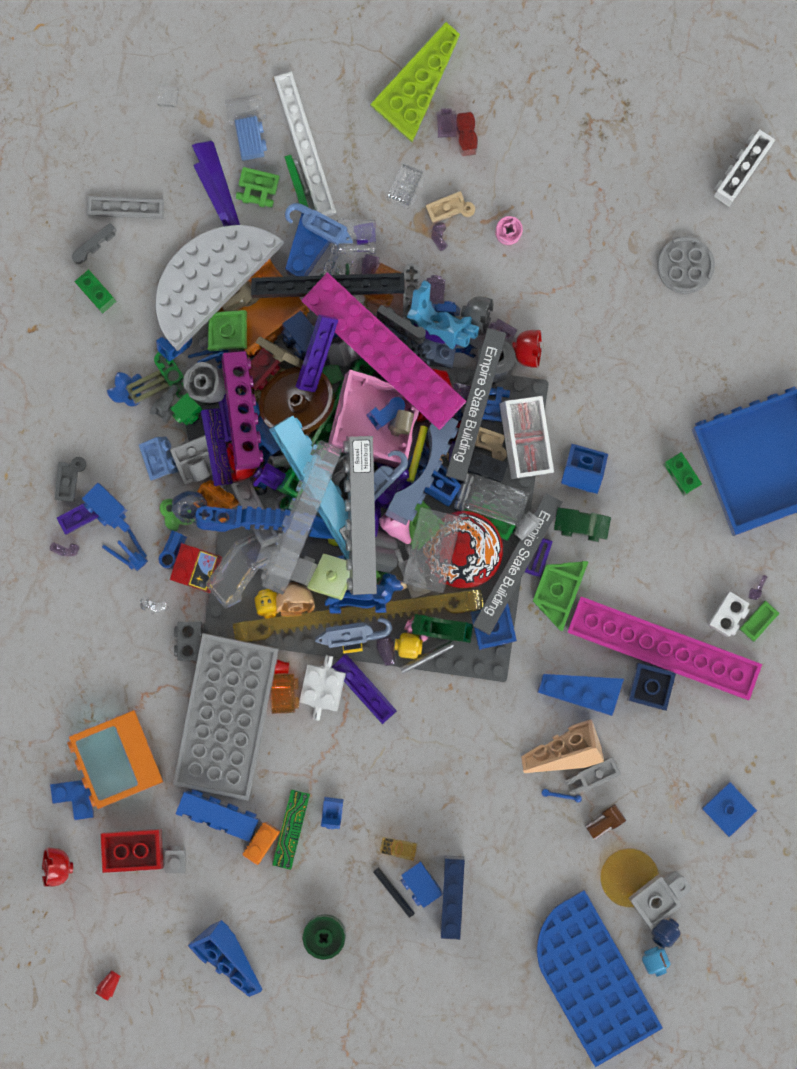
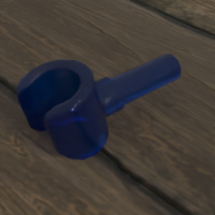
M468 344L464 348H456L455 353H464L474 358L476 355L470 353V351L477 348Z

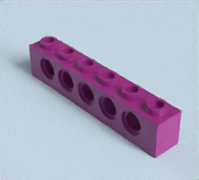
M246 351L223 353L221 360L235 470L259 468L260 462H263V453L258 448V443H261L260 432H256L258 415L254 413L253 406H256L255 394H251L253 377L249 376L248 369H251L250 357H247ZM239 370L243 375L237 377L233 374V371ZM243 389L245 394L238 395L235 390ZM244 407L247 409L248 412L246 414H241L238 411V408ZM247 426L250 431L247 433L242 432L240 427ZM249 444L252 447V451H245L242 446Z

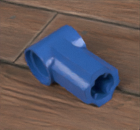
M173 530L171 531L163 552L159 555L158 560L161 566L165 569H173L181 544H185L187 536ZM167 555L173 557V562L170 565H165L163 562Z

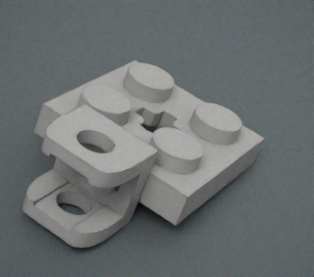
M677 871L670 873L665 878L658 874L628 899L652 930L662 919H666L682 906L678 900L689 893L691 886ZM654 898H659L656 906L654 904L651 905Z

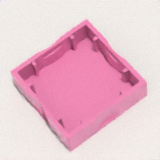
M349 370L344 377L327 448L347 453L343 450V442L346 441V436H373V461L397 468L401 464L400 457L397 455L388 457V454L391 451L397 450L403 452L408 459L413 426L419 411L390 383L370 375ZM394 397L403 399L405 402L404 410L414 414L410 433L400 434L398 437L391 435V431L388 429L389 423L377 431L366 416L375 407L379 411L382 410Z

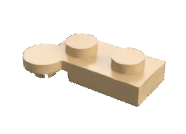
M461 191L426 205L432 224L459 213L464 217H471L475 213L474 204L465 202Z
M480 427L475 447L492 452V458L504 461L507 457V452L502 447L505 439L504 435Z

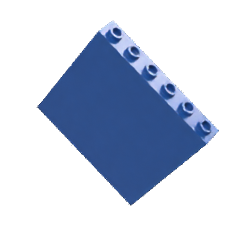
M795 386L784 390L785 394L778 396V393L768 396L766 401H753L749 403L750 407L744 409L742 406L731 410L732 413L726 416L724 413L714 416L712 421L707 422L706 419L695 423L696 427L692 429L732 536L797 513V389Z

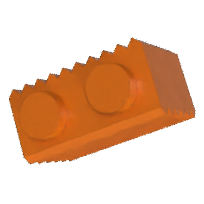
M263 822L243 852V856L258 865L281 831L268 822Z

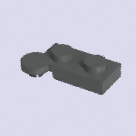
M75 457L71 463L59 462L54 500L75 502L78 472L85 470L87 466L85 459Z

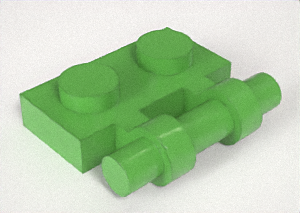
M243 167L238 185L245 188L244 193L237 192L236 199L242 200L243 203L247 204L249 202L259 204V207L265 208L267 206L273 208L274 200L267 199L268 194L276 195L280 176ZM251 191L262 192L261 197L251 195Z

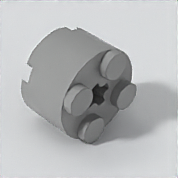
M199 362L186 371L183 384L191 398L208 404L219 402L224 398L226 392L222 369L209 363Z

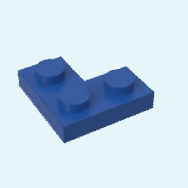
M82 780L50 784L53 804L72 801L74 820L94 818V809L89 799V796L92 794L89 788L85 789Z

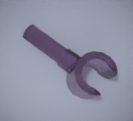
M763 575L757 589H750L749 599L758 600L761 597L762 587L768 578L766 575Z

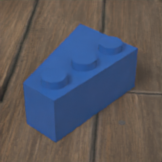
M301 213L285 268L286 273L290 276H308L331 243L303 226V213Z
M425 442L414 482L422 475L428 464L429 448ZM413 454L408 461V465L406 468L408 471L410 469ZM441 464L438 472L433 471L431 477L434 480L430 488L425 487L424 492L449 507L459 492L461 485L456 479L446 477L448 470Z

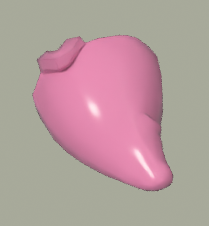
M385 514L379 518L380 526L389 535L405 544L411 543L409 533L410 520L404 525Z

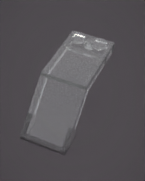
M278 527V530L275 531L279 541L261 548L254 533L235 542L206 582V586L225 609L242 601V591L259 568L305 545L304 539L299 536L297 531L296 534L291 533V528L284 532L282 527Z

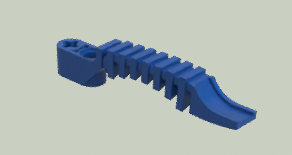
M202 506L196 511L195 523L202 530L226 532L240 526L250 530L251 524L255 525L254 529H259L260 525H264V529H269V526H273V530H278V527H282V531L287 532V529L291 528V533L296 534L297 529H300L299 536H304L306 531L309 530V537L334 539L323 519L316 514L311 515L309 512H290V510L286 509L285 511H281V509L271 510V508L262 509V507L255 509L251 506H247L245 509H242V506H238L237 509ZM226 518L228 521L220 522L219 519Z

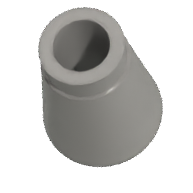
M528 511L527 514L523 515L514 534L523 540L539 526L538 523L541 520Z

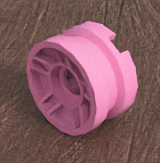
M506 216L502 218L495 230L497 240L504 245L517 243L523 232L522 224L516 217ZM506 228H511L512 232L507 234Z

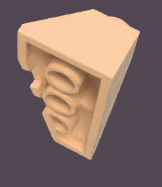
M592 719L572 725L568 728V732L561 736L557 734L553 737V741L545 746L539 745L521 756L524 773L586 768L604 762L602 748Z

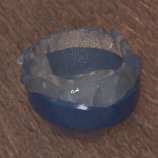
M184 491L174 497L171 510L181 522L196 524L197 509L202 506H209L202 494L194 491Z

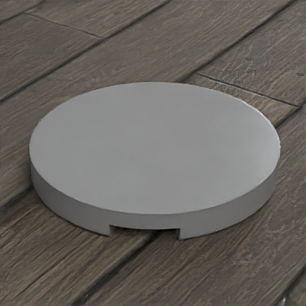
M687 236L675 238L666 244L661 250L657 261V271L661 281L670 290L681 294L694 293L704 288L712 278L715 268L714 257L709 248L701 240Z

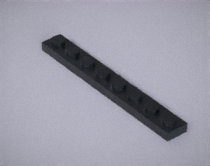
M404 273L331 275L351 295L405 293ZM324 275L251 278V297H305Z

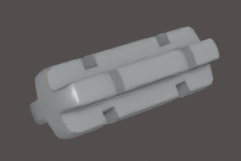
M467 474L465 482L461 483L457 496L458 500L455 502L454 509L464 510L465 501H467L471 489L470 485L474 480L473 475Z

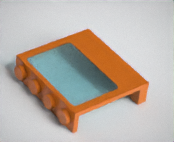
M135 710L69 736L68 747L71 753L75 752L77 759L74 761L78 771H83L84 777L81 779L85 789H90L92 795L89 796L93 807L96 806L97 809H100L163 783Z

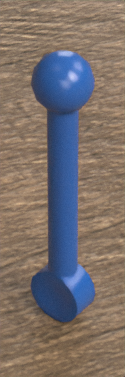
M547 789L542 791L544 797H560L575 800L577 803L582 801L580 795H565L549 792Z

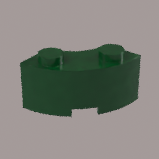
M558 507L554 530L561 532V536L572 537L574 534L588 537V541L599 542V539L607 540L611 517Z

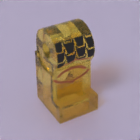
M382 837L380 853L414 861L418 843Z

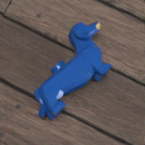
M386 573L383 575L381 583L376 585L377 594L353 595L350 593V590H346L342 600L329 596L324 604L325 606L330 604V613H341V608L339 607L346 605L360 608L375 606L376 613H386V604L391 600L393 592L406 589L407 582L400 581L395 575Z

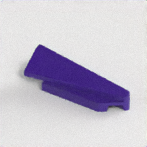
M207 141L193 144L192 148L199 160L198 163L193 165L223 226L240 225L214 142Z

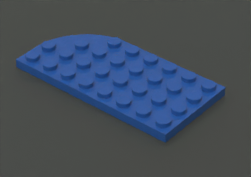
M585 890L557 905L549 913L539 932L537 941L538 964L541 973L592 1063L597 1067L660 1031L663 1027Z

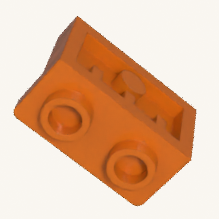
M212 480L201 484L197 491L206 499L207 507L232 509L239 504L238 500L231 493L226 492L220 486H214V481ZM194 497L192 503H194L198 507H202V505L197 501L198 497ZM221 518L219 521L225 522L226 518Z

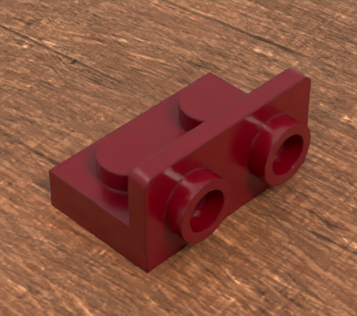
M262 348L251 361V369H248L249 376L253 377V387L251 388L254 391L258 389L262 391L268 383L267 379L269 376H275L281 369L279 366L281 362L272 357L273 355L265 348Z

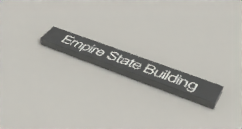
M490 328L487 329L446 477L465 482L506 337L504 332Z
M548 493L545 494L534 514L541 520L538 523L539 526L526 538L520 539L473 627L490 636L556 516L558 507L562 505V501Z

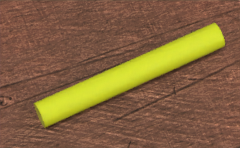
M420 426L409 469V478L407 479L411 483H414L428 430L426 426Z

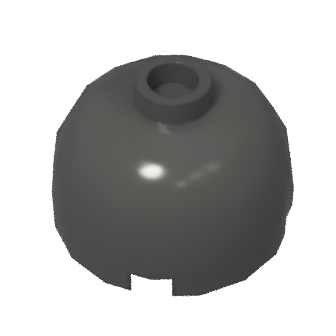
M479 296L474 297L468 302L467 306L462 307L461 317H471V324L479 327V335H485L491 322L490 311L493 312L494 308L493 299Z

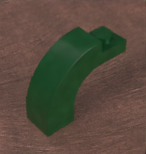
M415 614L412 620V633L415 635L471 643L473 624L433 618L420 614Z

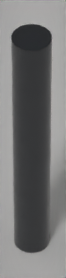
M378 867L374 870V875L409 918L413 916L415 912Z

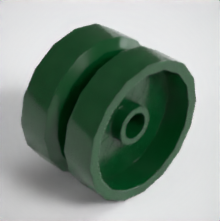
M320 914L308 922L302 936L303 945L308 954L314 958L326 960L340 953L346 940L345 926L340 919L334 915ZM327 933V939H322L321 934Z

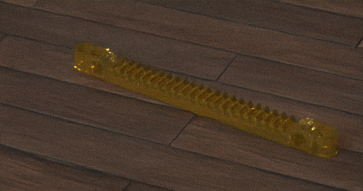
M470 590L390 601L386 604V613H376L375 606L371 608L354 606L341 608V613H330V610L238 622L233 623V630L236 640L251 642L268 639L273 631L281 635L282 630L286 634H288L289 629L296 633L297 628L303 632L304 627H307L309 631H311L312 626L319 630L321 624L326 629L327 624L334 627L337 622L341 626L342 622L345 621L346 625H348L350 620L357 623L358 619H360L361 622L365 623V619L368 618L371 623L373 617L376 620L381 618V616L384 619H388V615H391L392 619H395L396 614H398L400 618H403L404 613L408 617H410L411 612L418 614L419 611L425 615L426 610L433 614L434 609L441 613L442 608H445L450 613L476 611L483 608L481 590ZM452 598H455V601H459L456 608L448 604ZM262 624L268 628L263 635L258 631Z

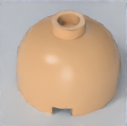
M291 582L278 592L276 611L277 613L280 611L281 616L284 617L302 616L304 611L311 613L315 608L313 594L307 587L297 582Z

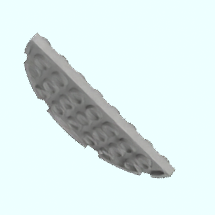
M231 225L205 232L185 244L166 266L156 293L157 319L162 332L170 344L178 351L284 245L283 240L261 228Z

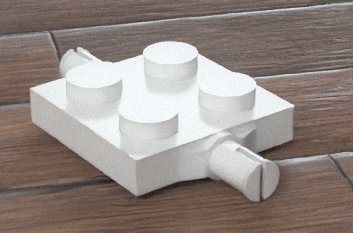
M326 655L324 666L307 665L299 702L314 708L313 720L320 721L321 711L324 709L338 711L346 673L331 668L333 656Z

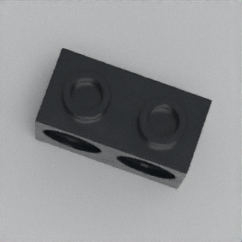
M473 451L468 473L502 484L508 463Z

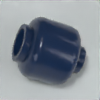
M671 918L669 920L662 919L651 932L652 940L661 948L672 947L681 935L678 928L679 924Z

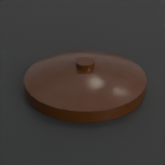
M299 367L286 369L274 376L263 389L259 400L260 415L267 427L270 429L291 416L300 421L304 435L321 426L329 417L335 401L334 389L327 376L321 373L315 392L299 390L295 387L301 371Z

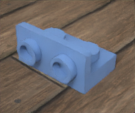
M166 436L155 437L139 444L150 481L178 472L177 465L170 451L171 443Z

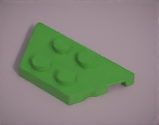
M588 561L545 566L533 602L560 631L564 629Z

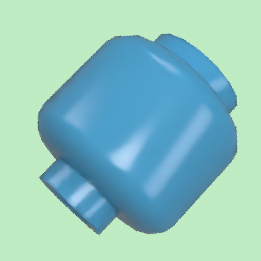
M656 946L644 951L645 955L642 957V962L647 973L655 974L656 977L666 974V969L670 967L671 963L665 949H659Z

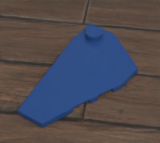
M222 920L210 925L189 943L188 947L205 964L207 961L217 968L215 971L218 974L223 973L228 976L231 984L247 996H253L263 990L235 934Z

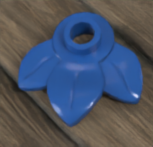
M117 372L115 376L116 387L107 390L108 396L116 403L124 402L130 407L137 406L139 403L135 404L133 400L129 399L130 394L126 386L142 379L141 375L136 374L130 378L125 373ZM142 384V385H140V386H138V387H135V388H133L132 390L134 391V390H136V389H138V388L144 386V384ZM138 393V394H136L135 396H136V397H139V396H141L142 394H141V393Z

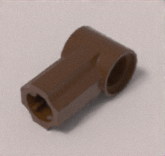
M616 804L607 808L601 813V816L585 826L594 840L609 830L619 827L626 821Z

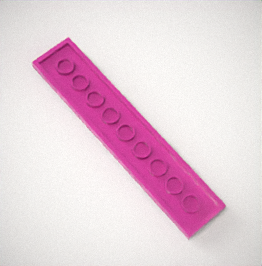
M328 272L301 300L317 316L325 315L338 319L335 333L439 430L466 403L465 399Z
M580 597L567 633L748 701L762 667V664L584 597Z

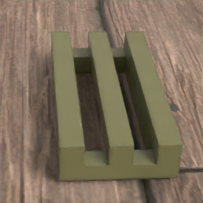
M160 370L126 386L135 404L169 387L165 383L164 377L160 375ZM154 378H157V380H155V381H153V382H151V383H149V384H146V385H144V386H142V387H140V388H138V389H136V390H134V391L132 390V389L135 388V387H138V386H140V385H142V384H144V383H146V382H148V381H150V380H152V379H154ZM159 383L161 384V386L139 397L135 396L136 394L141 393Z

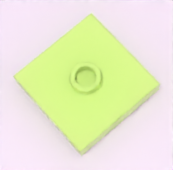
M323 553L307 588L311 591L342 600L347 590V578H350V570L346 568V560Z

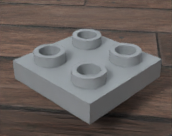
M205 435L170 449L184 485L203 480L212 474Z

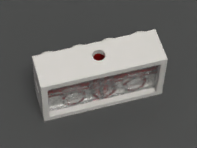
M538 396L499 403L511 479L553 473L554 468L543 397Z

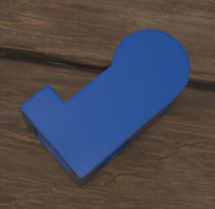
M160 337L156 340L157 351L169 362L183 353L193 343L191 337L177 351L168 339L165 340L163 337Z
M394 397L382 410L379 411L375 407L366 416L378 431L396 417L398 410L405 409V402L399 397Z

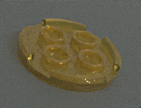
M626 848L614 852L606 859L601 869L600 881L604 893L612 902L623 907L633 908L634 906L628 898L655 878L659 872L655 862L646 853L637 849Z

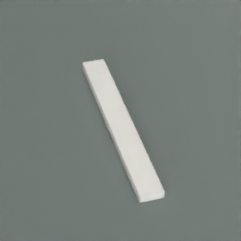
M292 71L275 76L274 80L315 210L327 217L334 215L336 210Z

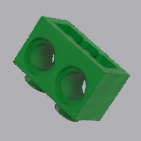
M89 269L74 281L102 314L117 302Z
M682 452L663 464L683 497L702 485Z

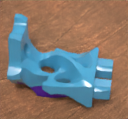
M424 280L421 287L413 291L412 305L407 318H409L413 326L423 327L426 331L425 338L430 341L447 344L450 349H454L457 345L466 347L470 342V338L475 339L478 337L479 327L471 324V317H464L460 320L448 312H436L432 307V301H430L431 284Z

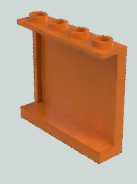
M269 259L251 278L283 276ZM300 297L259 298L253 305L242 307L238 311H247V349L243 350L246 351L249 357L257 355L263 348L256 343L258 337L273 343L283 331V322L299 311L307 317L308 312H310L309 308L301 301ZM221 307L217 312H224Z

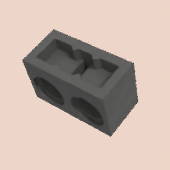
M178 622V626L174 627V637H178V644L174 646V656L177 657L178 661H197L203 634V622ZM187 626H191L193 629V634L190 637H186L183 633ZM190 645L193 648V653L187 657L184 655L183 650L186 646Z

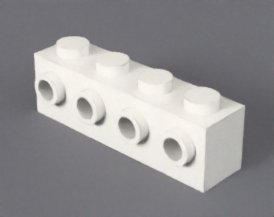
M760 129L756 135L752 134L746 142L748 144L746 150L741 149L736 156L737 163L734 166H729L725 172V175H727L725 180H720L714 188L717 191L714 197L730 207L775 142V139Z

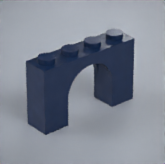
M445 855L441 939H461L464 856Z

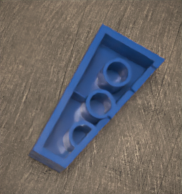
M543 674L537 693L613 716L624 679Z
M195 789L183 793L175 813L176 815L182 817L185 814L192 821L197 823L205 822L207 826L220 831L222 829L227 834L248 842L251 841L260 820L256 818L257 814L248 810L245 813L238 811L239 807L230 803L227 806L220 803V799L210 796L209 799L203 797V793Z

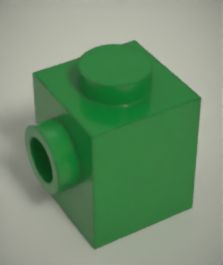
M188 393L170 408L174 412L173 418L179 424L183 422L186 425L194 423L199 417L198 414L203 410Z

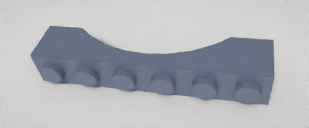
M451 418L440 430L431 423L427 431L429 458L426 469L412 485L395 494L387 509L386 516L404 525L407 524L408 520L413 521L417 513L414 509L417 503L421 505L426 495L423 493L425 487L430 488L434 480L431 477L433 471L438 472L443 462L439 460L441 455L446 456L451 446L447 444L449 439H454L459 430L456 428L457 420Z

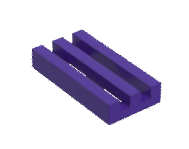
M545 538L542 539L532 569L529 570L527 567L524 573L541 578L553 541ZM547 543L539 572H535L543 545Z

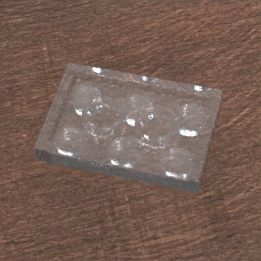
M475 475L464 508L519 527L530 493Z

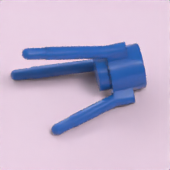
M205 350L190 354L188 358L212 353V355L198 360L197 363L215 359L217 363L221 362L217 366L221 369L223 353H229V351Z
M131 529L128 530V533L139 553L137 551L132 553L120 540L118 541V544L130 556L128 560L107 546L102 545L103 549L128 565L131 570L135 569L138 571L148 562L146 559L147 555L142 550Z

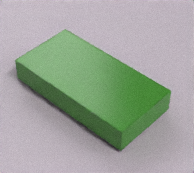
M765 600L739 630L754 642L780 613Z

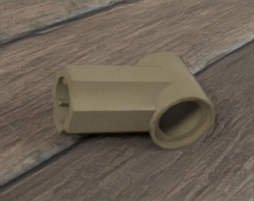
M247 281L222 306L224 311H238L242 307L251 306L259 300V298L251 297L250 281Z
M398 410L396 417L388 426L391 435L398 437L400 434H409L414 414L409 411Z

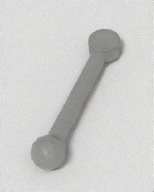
M294 158L293 161L303 186L304 194L309 195L310 190L305 184L297 158Z

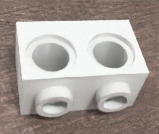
M727 592L709 621L708 626L726 637H730L731 634L734 636L740 627L738 622L741 618L744 619L750 610L747 608L750 603L732 592ZM732 602H737L740 606L737 613L733 612L730 608ZM723 618L728 619L730 622L728 629L721 627L720 622Z

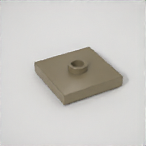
M258 337L256 343L273 353L272 357L281 362L285 360L302 368L303 360L282 347L262 337Z

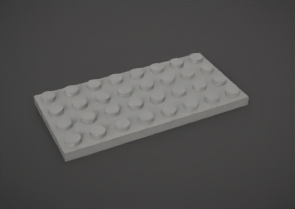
M207 633L202 634L173 785L249 801L279 648Z

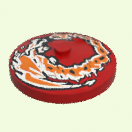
M458 511L443 517L441 520L445 524L426 543V557L432 572L442 582L457 588H473L488 581L498 570L503 556L502 539L495 525L486 517L470 511Z

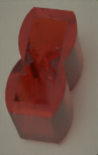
M472 112L458 113L456 131L459 136V151L462 156L476 155L478 138L475 133L474 115Z

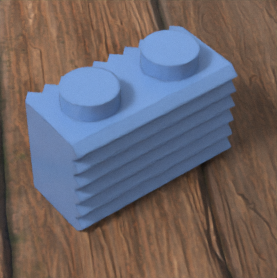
M257 116L235 120L242 161L265 157L264 151H267L266 141L261 139L260 134L264 133L262 121L258 122Z

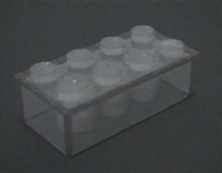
M426 507L420 508L403 580L404 584L439 593L444 592L462 516Z

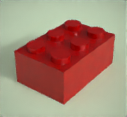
M162 829L115 831L100 834L102 873L158 870L164 868Z

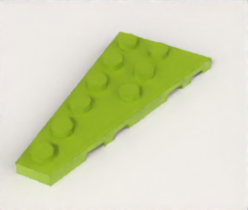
M447 22L443 24L370 104L376 112L412 143L460 37V34Z

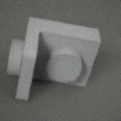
M169 846V849L164 850L165 873H185L186 849H181V846Z

